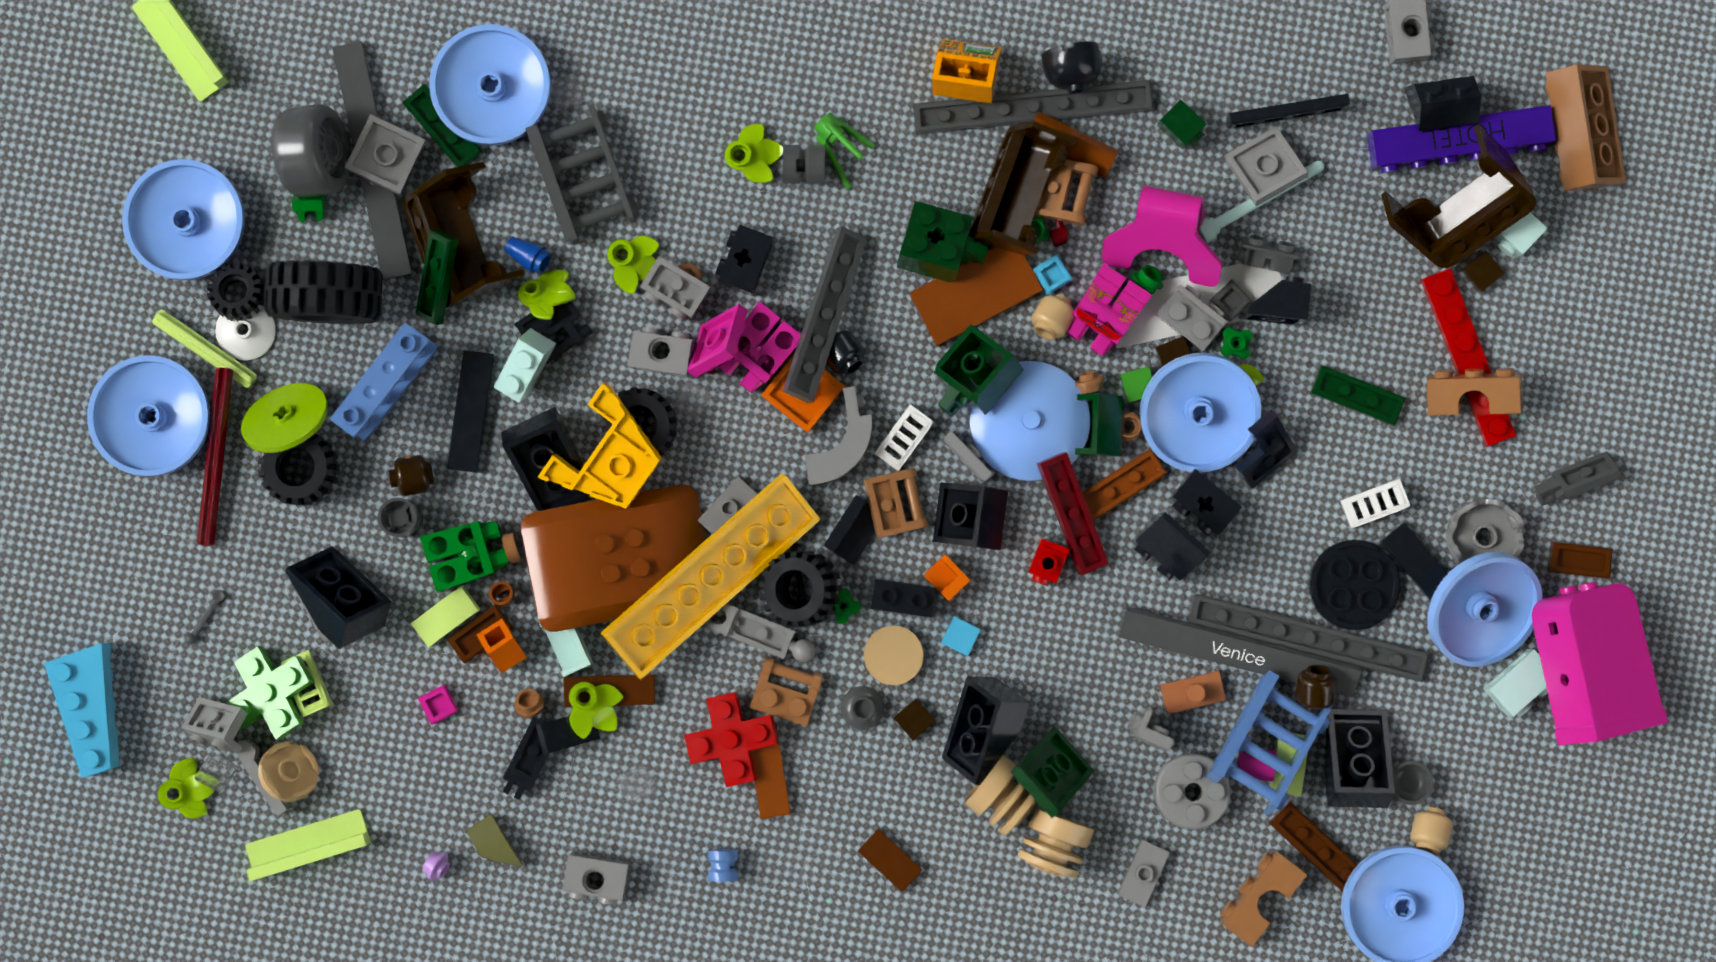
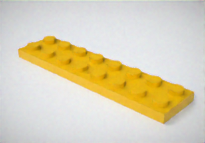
M781 473L600 634L637 678L641 680L769 566V562L777 559L779 555L783 554L821 519L789 478Z

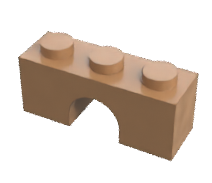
M1514 368L1496 369V373H1484L1483 369H1467L1465 374H1453V370L1442 369L1435 370L1434 375H1429L1427 378L1428 415H1459L1462 410V395L1473 390L1482 392L1487 397L1490 414H1518L1523 410L1522 372L1515 373Z
M1275 850L1271 854L1267 852L1257 864L1258 872L1253 878L1248 876L1238 889L1241 894L1235 902L1230 900L1220 912L1222 918L1219 922L1251 947L1254 946L1270 925V922L1264 919L1258 911L1257 903L1260 896L1266 891L1275 890L1290 899L1307 876L1306 873Z

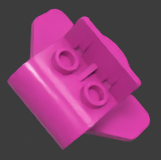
M1144 185L1139 198L1136 220L1105 238L1102 249L1103 262L1109 266L1128 269L1131 267L1134 257L1140 252L1151 249L1164 250L1176 255L1185 263L1189 271V280L1192 283L1208 287L1218 285L1222 261L1199 235L1206 214V210L1203 209L1204 197Z

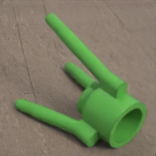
M830 112L815 125L814 130L819 134L816 140L821 145H825V152L845 188L850 189L851 184L828 141L834 144L839 140L859 160L863 158V155L844 136L845 131L870 149H873L875 145L847 125L841 117L836 118Z

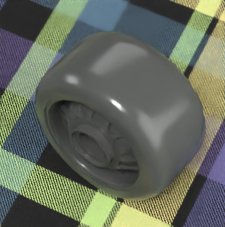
M314 104L289 108L278 116L273 126L271 144L275 169L283 186L291 194L301 198L331 195L340 191L349 179L350 172L345 170V166L351 155L347 131L339 115L329 106Z

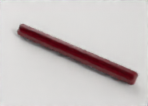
M218 367L215 370L197 544L202 546H213L215 543L233 370L230 368Z

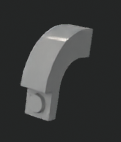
M855 386L843 388L848 427L843 440L829 451L804 455L809 486L830 483L845 476L861 461L868 448L872 433V415L859 416V411L864 410L862 392L856 393Z

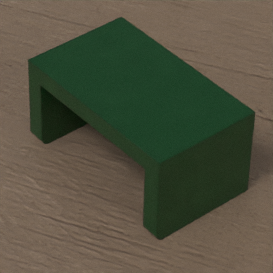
M1099 393L1077 394L1078 401L1092 402L1090 448H1075V455L1096 457L1121 456L1123 396Z

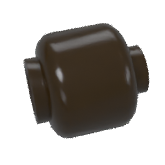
M422 455L397 458L394 462V469L388 470L391 488L397 487L399 494L402 496L426 493L429 490V485L434 484L431 461H425Z
M1310 665L1298 675L1295 698L1307 711L1320 712L1322 709L1333 705L1337 679L1329 668L1322 665Z

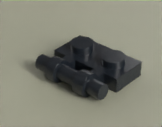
M572 301L554 306V314L551 320L538 319L530 313L515 323L521 335L532 328L548 339L565 328L569 336L555 345L545 366L553 360L557 362L563 358V353L575 345L577 347L585 343L584 339L593 334L587 323L578 330L572 324L582 317Z

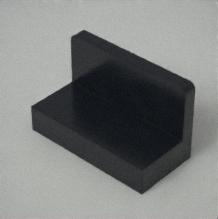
M856 495L823 545L852 565L857 562L875 534L869 504Z

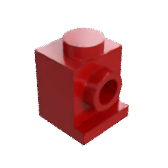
M1041 538L1027 573L1033 575L1032 581L1047 587L1050 582L1057 583L1070 549ZM1045 558L1053 560L1054 565L1049 570L1045 569L1042 565Z

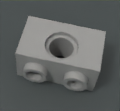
M1388 0L1384 5L1390 64L1426 61L1435 49L1434 36L1429 34L1428 22H1431L1430 5L1426 4L1425 0ZM1404 24L1415 26L1417 35L1414 37L1408 36L1404 31Z
M643 327L642 332L633 331L627 366L635 370L691 378V374L687 372L695 341L689 339L690 334L672 331L671 336L660 335L659 329ZM662 344H668L670 349L669 355L664 359H658L656 356L657 348Z
M571 852L567 859L562 891L569 892L570 898L587 900V895L599 897L598 902L616 905L617 900L623 901L625 898L630 862ZM589 873H601L604 878L603 886L593 887L588 881Z

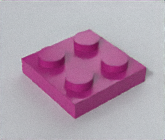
M737 304L700 326L688 365V373L696 378L707 371H712L716 366L726 361H731L736 356L739 350L738 342L745 329L744 322L748 312L746 308Z

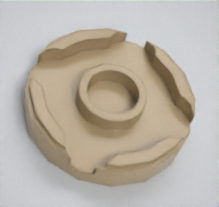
M891 625L880 628L870 636L865 645L863 656L866 668L873 678L883 684L899 685L908 682L916 676L922 667L924 654L922 644L913 632L905 627Z
M289 741L272 746L263 754L258 766V777L262 787L270 796L284 802H295L306 797L315 789L319 776V766L316 757L303 745L293 744V742Z

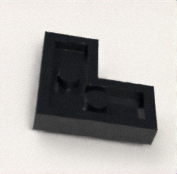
M1271 410L1248 428L1258 447L1235 465L1244 482L1251 489L1255 488L1298 452L1280 419Z

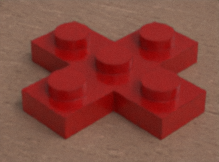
M737 692L707 698L706 702L712 728L684 735L690 764L719 758L726 787L756 781L757 776L751 750L779 744L773 714L744 721Z

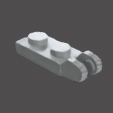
M241 739V741H238L242 750L236 754H238V758L244 765V768L275 815H283L292 810L294 807L290 802L275 799L262 787L258 777V766L261 760L262 749L257 745V742L252 739Z

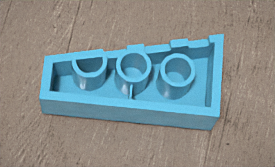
M101 643L44 663L81 778L91 777L120 767L118 733L115 726L114 712L116 711L115 699H113L112 686L114 678L110 654H112L111 643Z

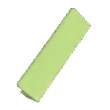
M139 0L132 5L134 12L200 102H203L229 83V80L171 0Z
M357 809L247 843L245 848L251 864V868L246 870L249 882L370 844L371 840L362 811Z

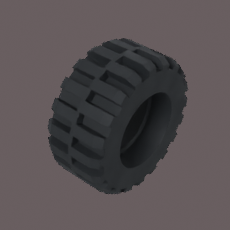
M311 260L271 262L265 272L264 310L269 317L298 322L328 324L374 323L379 320L382 312L383 275L376 267L354 263Z

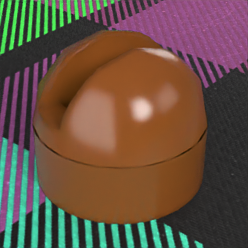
M499 581L491 586L489 597L495 605L505 607L513 602L515 592L510 584ZM510 592V595H508V596H506V597H504V598H502V599H500V600H497V597H500V596H502V595H504V594Z

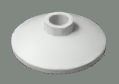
M260 304L258 305L260 311L258 314L252 311L250 313L252 318L250 319L243 316V320L237 322L235 318H233V321H230L225 316H219L216 323L217 342L221 349L231 357L243 361L254 360L267 353L273 345L276 336L275 321L272 317L267 316L264 307ZM246 324L248 332L245 335H240L239 327Z

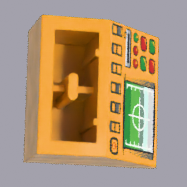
M943 39L937 51L932 76L933 95L992 104L1002 47Z

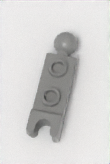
M728 603L721 608L727 616L725 622L722 624L710 622L707 626L710 630L782 659L785 658L787 651L792 652L795 660L802 663L809 662L815 656L816 649L810 640H792L795 634L794 630Z

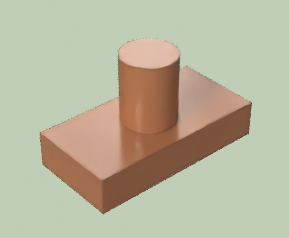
M1219 671L1159 685L1166 714L1226 700Z

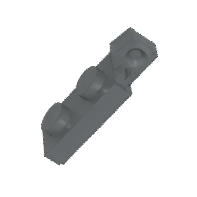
M1603 452L1552 472V477L1548 478L1546 482L1535 486L1536 498L1541 506L1554 503L1556 500L1563 501L1621 479V470L1610 454Z

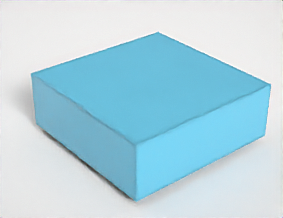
M1058 254L1032 269L1047 296L1073 280Z
M953 616L941 644L968 656L981 629Z

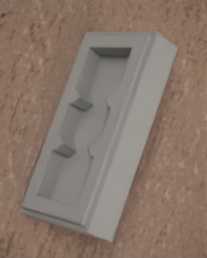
M952 431L943 438L944 444L981 482H985L993 475L979 460L982 454L970 442L965 445Z
M737 477L697 521L713 534L752 500L757 493L741 478Z
M1141 839L1117 895L1146 907L1170 852Z

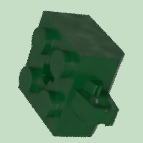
M915 201L896 268L951 282L956 279L960 263L968 264V261L984 264L988 247L974 242V238L968 236L973 219L972 216ZM934 240V241H937L938 243H937V244H933V243H931V241Z
M970 324L936 364L934 373L947 386L945 389L946 394L938 405L951 417L963 406L966 407L969 404L986 415L1024 369L1012 353Z

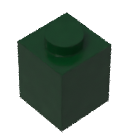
M1181 99L1157 124L1182 150L1188 144L1193 148L1205 135L1201 130L1205 127L1206 123Z

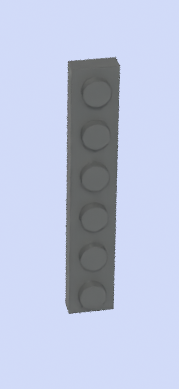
M843 226L836 229L782 390V392L806 403L814 401L867 238Z

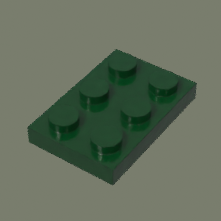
M1054 726L1046 732L1011 773L1017 778L1019 784L1032 795L1038 805L1053 818L1065 807L1095 770Z

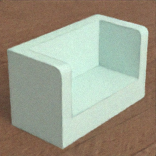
M578 628L558 632L545 630L563 670L561 671L563 677L594 664Z

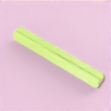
M160 310L156 313L152 321L153 325L214 367L232 369L233 380L243 387L250 388L257 378L255 372L165 310Z

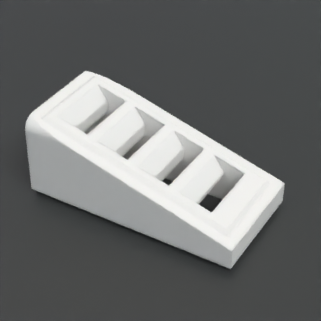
M909 405L874 454L899 471L932 427L934 421L912 405ZM909 416L924 426L921 431L906 421ZM902 426L916 435V438L914 440L910 439L899 431ZM894 436L909 445L908 449L904 450L892 441ZM890 446L901 454L900 460L885 451L886 447Z
M1400 479L1390 481L1340 501L1351 529L1410 507ZM1390 488L1393 489L1396 500L1398 502V504L1395 506L1393 505L1390 495L1388 493V489ZM1377 493H1381L1386 506L1384 510H1381L1376 497ZM1369 497L1374 514H1369L1364 498ZM1353 502H1358L1363 518L1358 519L1352 505Z

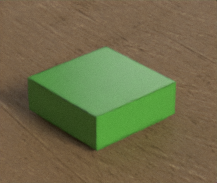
M1150 366L1120 374L1127 403L1142 399L1144 390L1152 378Z

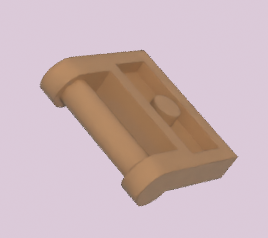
M1066 160L1062 167L1058 166L1055 170L1050 171L1034 216L1068 222L1076 226H1084L1086 220L1084 212L1092 180L1097 177L1099 168L1092 164ZM1074 173L1081 174L1073 210L1066 211L1065 206Z
M915 468L863 480L877 539L929 526L928 519L924 518L915 482V477H917ZM903 480L913 521L906 522L897 481Z
M766 656L750 708L807 726L823 674L817 672L814 674L774 662V658ZM770 673L810 686L808 694L768 682Z

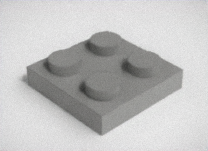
M370 114L348 159L345 170L401 195L426 140Z
M1277 126L1225 155L1226 163L1255 206L1308 177V171Z

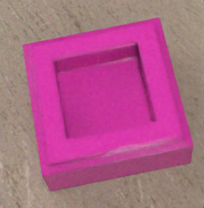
M446 684L418 698L431 725L459 711Z

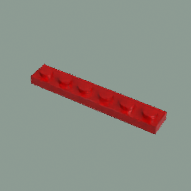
M1451 268L1421 279L1422 286L1457 374H1465L1467 369H1483L1484 373H1492ZM1473 390L1465 393L1485 447L1516 436L1508 414H1490L1489 401L1482 392Z

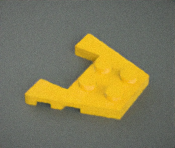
M605 381L587 405L611 422L612 426L583 468L579 471L558 454H554L538 477L541 480L561 484L564 488L590 494L593 498L626 509L631 505L657 468L662 457L610 384Z

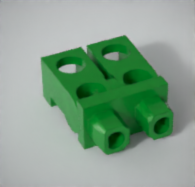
M475 521L420 536L427 563H434L457 555V558L428 566L437 593L497 574L496 570L510 564L504 548L490 552L487 541L502 537L497 521L482 524L480 521Z

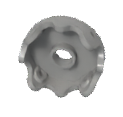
M1479 499L1466 503L1457 509L1447 525L1446 543L1449 553L1457 564L1476 555L1489 552L1507 553L1518 558L1524 548L1522 532L1524 522L1517 512L1499 500ZM1481 528H1485L1491 533V541L1485 546L1479 544L1476 539V534Z
M1188 752L1169 760L1160 768L1153 785V797L1160 812L1169 822L1184 829L1197 830L1214 824L1223 816L1230 802L1231 787L1229 779L1223 777L1217 783L1206 778L1214 763L1213 759L1202 754ZM1190 783H1197L1201 788V795L1196 800H1188L1185 796V788Z

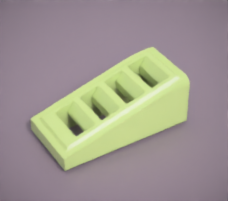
M310 650L296 655L301 656L303 661H306L307 669L311 673L316 689L305 694L300 691L294 695L302 718L334 705ZM291 658L282 661L281 664H284L285 662H287V661L290 660ZM319 694V701L307 705V699Z

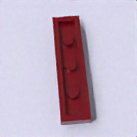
M1067 452L1059 453L1036 463L1067 546L1070 549L1078 575H1085L1108 565L1107 557Z

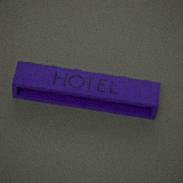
M1551 105L1479 115V123L1419 131L1417 124L1372 130L1367 134L1372 170L1381 169V174H1388L1399 171L1400 166L1410 165L1411 170L1429 167L1428 162L1440 161V165H1451L1458 163V158L1470 157V161H1478L1481 150L1474 131V127L1478 124L1502 145L1510 156L1517 155V150L1529 148V153L1548 150L1547 146L1556 141Z

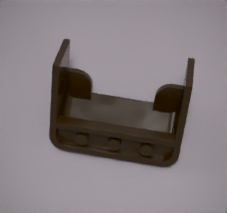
M1036 121L1011 126L1001 142L971 224L969 236L980 243L1020 255L1037 254L1038 248L1035 247L1037 235L1034 234L1035 229L1031 226L1050 171L1055 170L1058 166H1063L1068 156L1066 147L1076 145L1078 139Z
M1479 124L1474 127V131L1481 150L1478 156V164L1484 173L1438 206L1429 199L1419 198L1403 207L1386 191L1381 194L1389 225L1432 263L1441 268L1456 265L1528 215L1536 206L1533 190L1507 150Z
M484 162L444 169L409 193L404 199L405 214L423 264L430 230L438 229L458 240L446 308L500 290L525 275L523 269L507 273L505 267L499 261H486L467 209V207L474 203L477 194L476 186L472 182L471 177L486 168Z

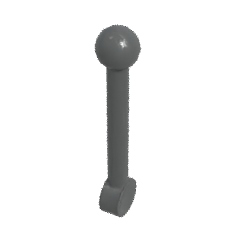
M216 590L213 593V601L193 631L185 636L187 644L193 645L196 643L197 634L217 604L225 600L226 594L224 591Z

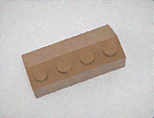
M1576 64L1546 72L1547 82L1545 88L1550 99L1556 137L1555 150L1559 157L1561 169L1559 177L1564 191H1581L1626 184L1608 66Z

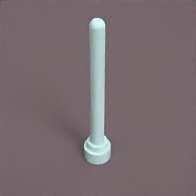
M1315 161L1306 166L1305 168L1308 171L1307 178L1258 206H1255L1250 198L1215 219L1212 217L1209 219L1204 218L1199 235L1206 243L1211 242L1217 238L1221 228L1324 170L1323 162Z

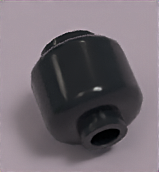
M836 331L826 363L834 373L850 375L863 365L865 349L850 331Z

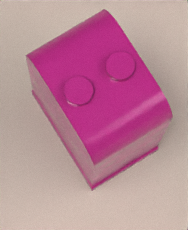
M1595 581L1579 585L1580 590H1578V585L1559 588V595L1543 598L1535 604L1532 611V623L1555 723V735L1558 746L1598 742L1668 723L1665 708L1662 706L1636 597L1628 586L1616 583L1598 587V583Z

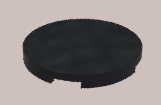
M1347 540L1328 547L1318 556L1310 571L1309 594L1315 609L1326 621L1339 628L1362 630L1380 623L1394 609L1400 594V576L1392 559L1379 546L1363 540Z

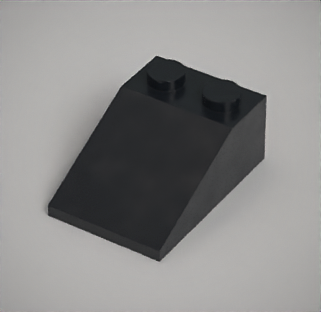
M556 407L501 432L502 446L537 511L578 504L591 498L590 494L575 489L570 490L562 487L561 484L552 481L547 482L538 477L554 454H558L579 471L584 466Z
M1167 512L1155 514L1132 540L1137 545L1134 551L1146 561L1150 558L1159 565L1156 570L1168 581H1171L1172 578L1180 581L1211 554L1204 545Z
M333 546L286 567L285 572L317 628L338 649L385 627L392 601Z
M967 676L942 759L974 785H981L1020 733L1030 703L996 677Z
M1331 709L1327 716L1331 721L1326 728L1325 747L1327 807L1387 808L1395 795L1387 710Z

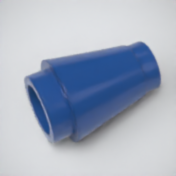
M514 236L508 240L504 249L505 253L509 254L530 273H543L551 259V253L547 251L546 247L517 239Z

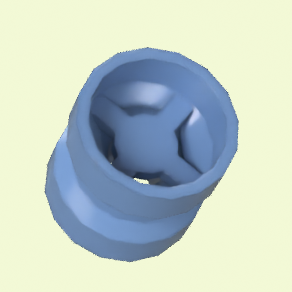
M708 850V860L712 866L708 871V881H738V870L734 868L735 862L738 860V850Z

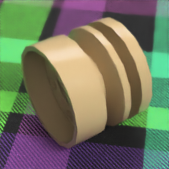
M1004 754L981 785L973 787L963 803L978 816L989 808L994 810L988 822L990 826H994L1001 818H1004L998 829V832L1003 836L1008 834L1014 827L1020 825L1036 805V800L1019 782L1013 780L1014 775L1011 771L1017 764Z
M1035 807L1028 826L1039 833L1038 839L1024 837L1022 840L1023 843L1034 847V850L1031 852L1019 849L1017 856L1025 860L1031 867L1057 877L1065 876L1077 879L1079 870L1068 866V861L1078 864L1083 863V859L1073 853L1072 850L1073 847L1088 848L1094 829L1058 814L1051 818L1045 810Z

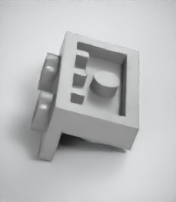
M658 256L640 286L646 292L643 296L657 306L661 302L670 306L669 313L682 321H685L687 317L694 320L697 310L711 289L707 284Z
M1179 285L1155 316L1203 352L1218 332L1227 324V321L1223 318L1225 313L1212 303L1209 306L1200 300L1201 294L1193 287L1187 285L1184 288L1182 285Z
M199 697L181 729L191 736L189 740L193 744L201 748H206L209 745L224 754L228 751L240 753L242 747L233 739L248 713L241 707Z
M1141 708L1139 712H1133L1127 726L1131 730L1129 737L1159 750L1170 751L1174 739L1167 737L1169 731L1154 724L1147 727L1153 710Z

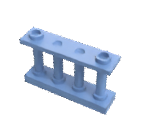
M404 322L330 417V420L353 438L358 436L366 442L440 347L417 329H413Z
M1270 670L1260 678L1206 778L1214 783L1219 782L1223 777L1227 779L1232 777L1269 800L1264 810V813L1270 815L1276 809L1281 811L1290 796L1286 791L1317 734L1322 735L1328 727L1331 719L1327 716L1332 708L1322 709L1317 714L1307 711L1304 706L1278 691L1275 683L1279 675ZM1272 701L1309 723L1311 726L1304 739L1265 717V712L1261 711L1264 703ZM1258 726L1297 749L1290 764L1251 742V737L1247 736L1251 727L1256 728ZM1244 751L1281 773L1283 777L1276 790L1237 767V763L1233 761L1237 752L1243 753Z

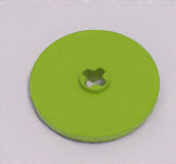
M293 383L276 388L259 398L246 412L241 424L242 437L249 447L259 452L274 453L293 448L309 439L324 423L328 414L327 398L321 389L307 383Z

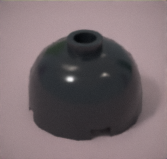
M1075 42L1072 48L1064 49V46L1061 45L1042 53V69L1050 84L1058 89L1068 90L1069 94H1078L1086 91V86L1097 79L1102 67V55L1097 42Z

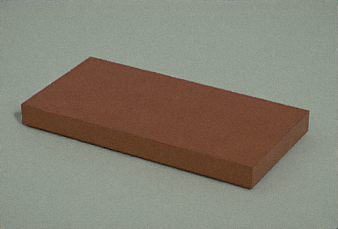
M996 247L987 252L984 264L969 261L968 264L959 266L955 281L946 282L935 279L910 292L909 296L937 347L962 334L970 324L977 326L1042 292L1043 289L1025 255Z

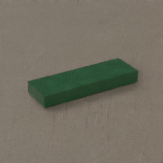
M425 83L402 102L456 167L469 165L484 153L477 144L459 137L443 123L433 106L430 89Z
M438 229L430 230L415 312L416 315L434 325L443 324L458 244L457 239Z
M1323 365L1320 366L1309 393L1391 426L1396 425L1406 399Z

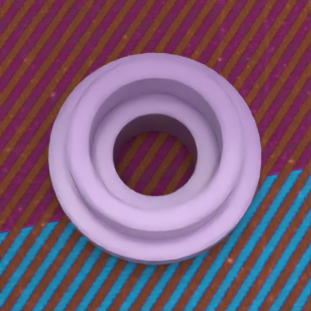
M436 851L429 855L422 869L423 873L427 874L429 880L434 881L437 878L441 879L444 877L450 866L448 855L444 852L438 853Z

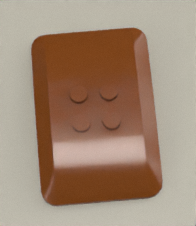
M676 485L639 492L631 505L626 509L602 500H594L532 512L526 515L521 522V535L540 625L549 632H558L616 620L706 540L704 526L697 521L702 514L696 491L688 485Z

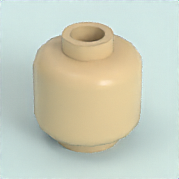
M1060 294L1043 297L1031 317L1032 324L1034 325L1033 330L1046 340L1064 337L1074 319L1072 315L1074 309L1071 306V301Z
M1428 807L1427 811L1419 812L1415 815L1410 840L1417 848L1426 850L1431 854H1439L1441 850L1448 848L1453 822L1444 816V810Z

